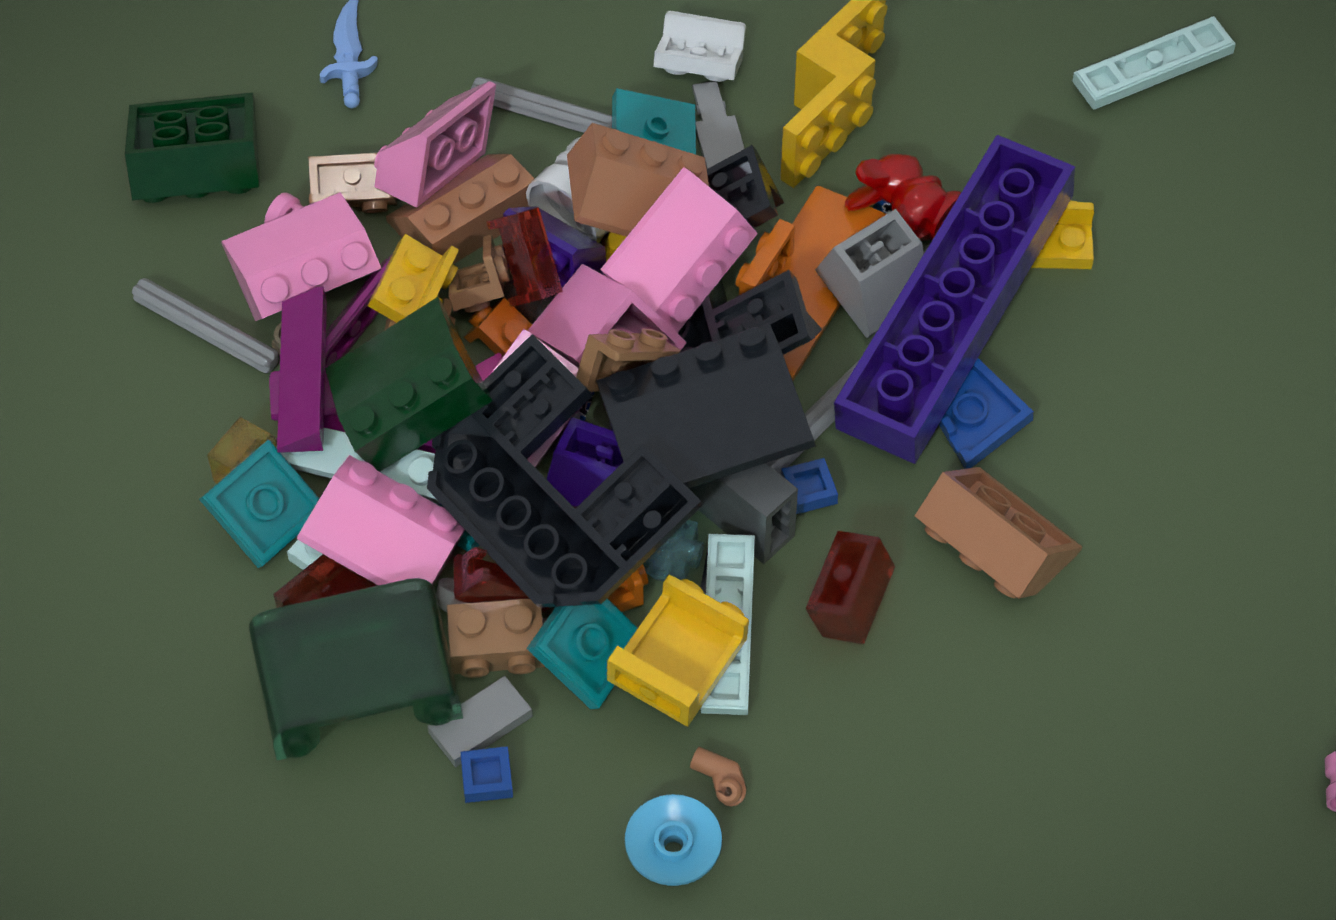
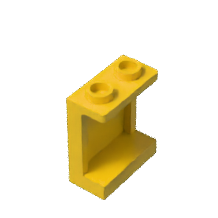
M668 575L663 582L661 596L624 649L617 645L608 658L607 681L688 727L746 642L749 620L735 605L729 602L720 603L704 594L703 590L696 583L688 579L679 580L672 575Z

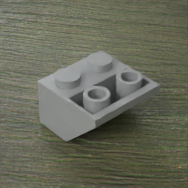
M894 209L832 248L815 269L866 338L877 332L924 255L922 242L899 212Z

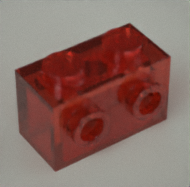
M837 531L805 608L822 637L864 645L895 569V565L879 537Z

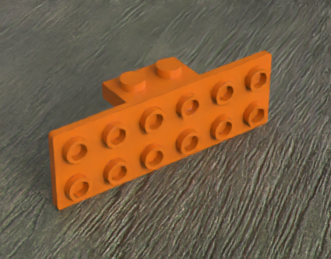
M821 186L815 187L792 224L779 219L771 233L764 232L758 242L756 256L750 264L747 262L743 264L736 278L739 295L787 270H790L797 278L806 311L822 330L812 341L783 355L792 381H794L841 305L815 269L832 248L886 215V213L870 206L857 211H848L844 207L847 197Z

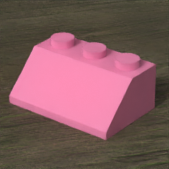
M488 81L448 99L435 110H430L413 127L405 129L402 135L388 146H383L377 153L374 166L377 169L374 187L417 208L484 155L496 84Z
M683 167L600 270L608 278L633 290L678 333L758 233L736 208L691 171Z
M341 192L221 241L255 321L282 311V301L310 289L323 286L324 291L327 292L381 269L365 228Z
M349 455L330 480L299 532L297 540L419 608L449 562L465 529L444 507L417 494L410 486L398 483L380 473L371 464L359 461Z

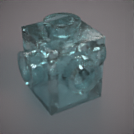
M687 520L643 563L646 573L659 581H664L668 575H672L679 580L687 579L690 567L696 569L699 567L704 550V542L698 541V522Z

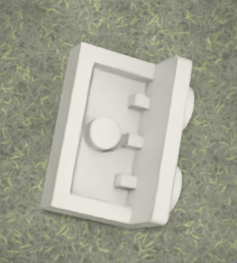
M668 11L664 19L663 36L655 51L653 67L663 68L666 72L675 75L686 73L704 75L705 78L717 82L734 80L743 58L746 25L741 22Z

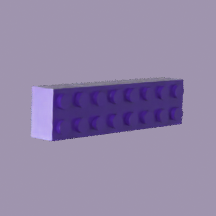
M995 136L834 401L835 427L837 430L916 464L1072 199L1075 166L1002 136Z

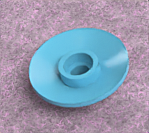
M663 795L647 801L631 816L625 832L626 853L633 867L650 881L667 886L685 885L702 878L717 862L722 847V832L715 815L700 801L684 795ZM670 842H677L682 846V849L677 852H670L665 849V846Z

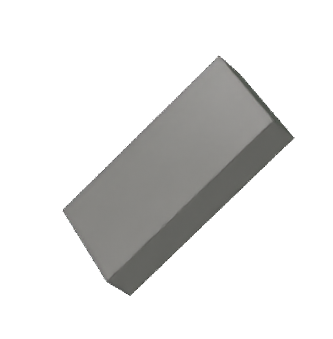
M503 676L427 727L429 735L454 767H457L461 764V751L486 748L533 717L532 708L506 676Z

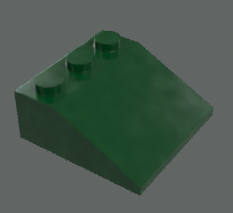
M253 93L129 105L125 160L132 201L143 200L148 203H156L167 199V197L185 195L188 198H201L207 196L210 192L220 191L242 194L250 191L252 188L260 187Z
M438 297L325 368L338 418L354 451L379 472L493 401Z

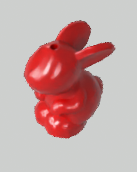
M888 154L878 160L871 158L860 162L855 173L858 180L866 185L852 192L845 200L844 207L848 211H857L883 200L892 204V211L896 209L920 241L930 240L932 242L961 192L953 190L946 192L942 187L941 180L937 176H923V168L916 157L907 154Z

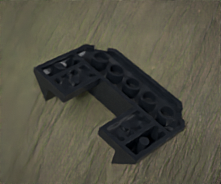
M753 145L707 169L709 187L736 208L753 228L778 216L776 207L784 204V201ZM787 270L728 302L722 280H720L679 330L678 334L687 342L680 351L683 352L698 347L703 343L713 342L740 333L748 328L770 323L784 355L812 341L821 332L822 328L806 311L797 278L790 270Z
M533 334L483 381L493 401L432 439L435 456L433 471L428 473L427 489L537 607L602 604L704 505L683 482L642 444L577 508H574L527 459L593 395Z

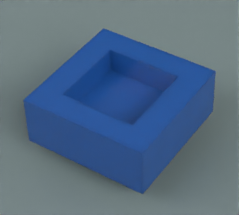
M825 458L781 469V475L798 488L796 514L838 504V492Z
M508 746L460 752L465 803L513 798Z

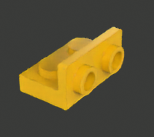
M1070 200L1031 268L1092 269L1094 260L1092 239L1093 203Z
M405 234L398 242L367 306L392 321L399 322L437 298L441 288L447 289L458 270V267L453 265L459 249L451 245L442 256Z

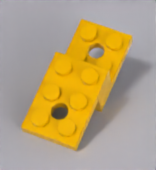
M850 0L797 50L794 105L801 110L783 127L780 178L781 181L792 188L805 177L810 178L818 170L821 161L831 151L837 152L845 143L847 136L857 126L863 127L873 113L872 94L876 84L874 79L876 60L868 54L875 53L884 41V17L888 9L886 0Z

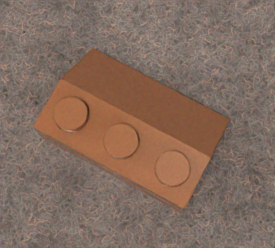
M591 123L567 154L575 222L626 237L683 167L709 186L705 157L595 123Z
M488 154L467 167L419 207L416 208L407 203L387 215L386 220L401 237L407 234L442 256L451 245L459 249L453 262L455 264L482 247L484 236L492 235L493 239L505 233L503 213L508 208L529 207L526 191L529 184L535 178L512 154Z
M980 467L942 472L915 514V517L926 525L924 529L928 535L941 543H949L960 552L959 558L962 562L975 570H983L995 580L994 586L1010 598L1020 599L1037 595L1083 548Z

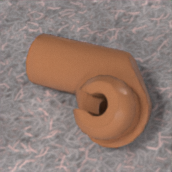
M698 747L693 755L690 768L712 777L716 797L721 803L726 806L740 804L746 796L747 787L739 764L702 747Z

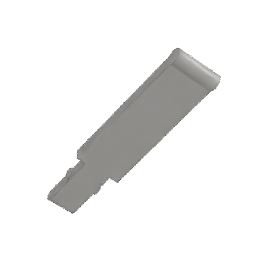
M717 81L692 85L696 101V112L701 121L696 122V135L702 157H705L706 169L745 149L735 115H726L725 101H722Z

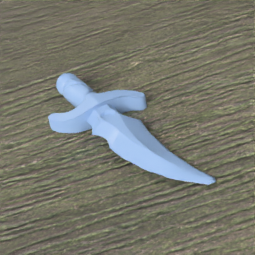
M349 0L342 8L333 34V43L337 49L333 57L337 60V63L326 66L320 73L321 83H326L332 78L342 79L344 104L351 109L356 108L360 103L358 79L371 74L378 65V58L376 56H372L366 61L358 62V56L363 50L357 29V6L359 0Z

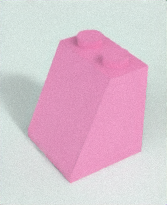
M581 264L528 330L529 333L533 334L537 339L578 368L589 334H608L611 329L622 330L628 333H641L642 329H653L665 334L667 342L680 350L687 343L633 290L584 264Z

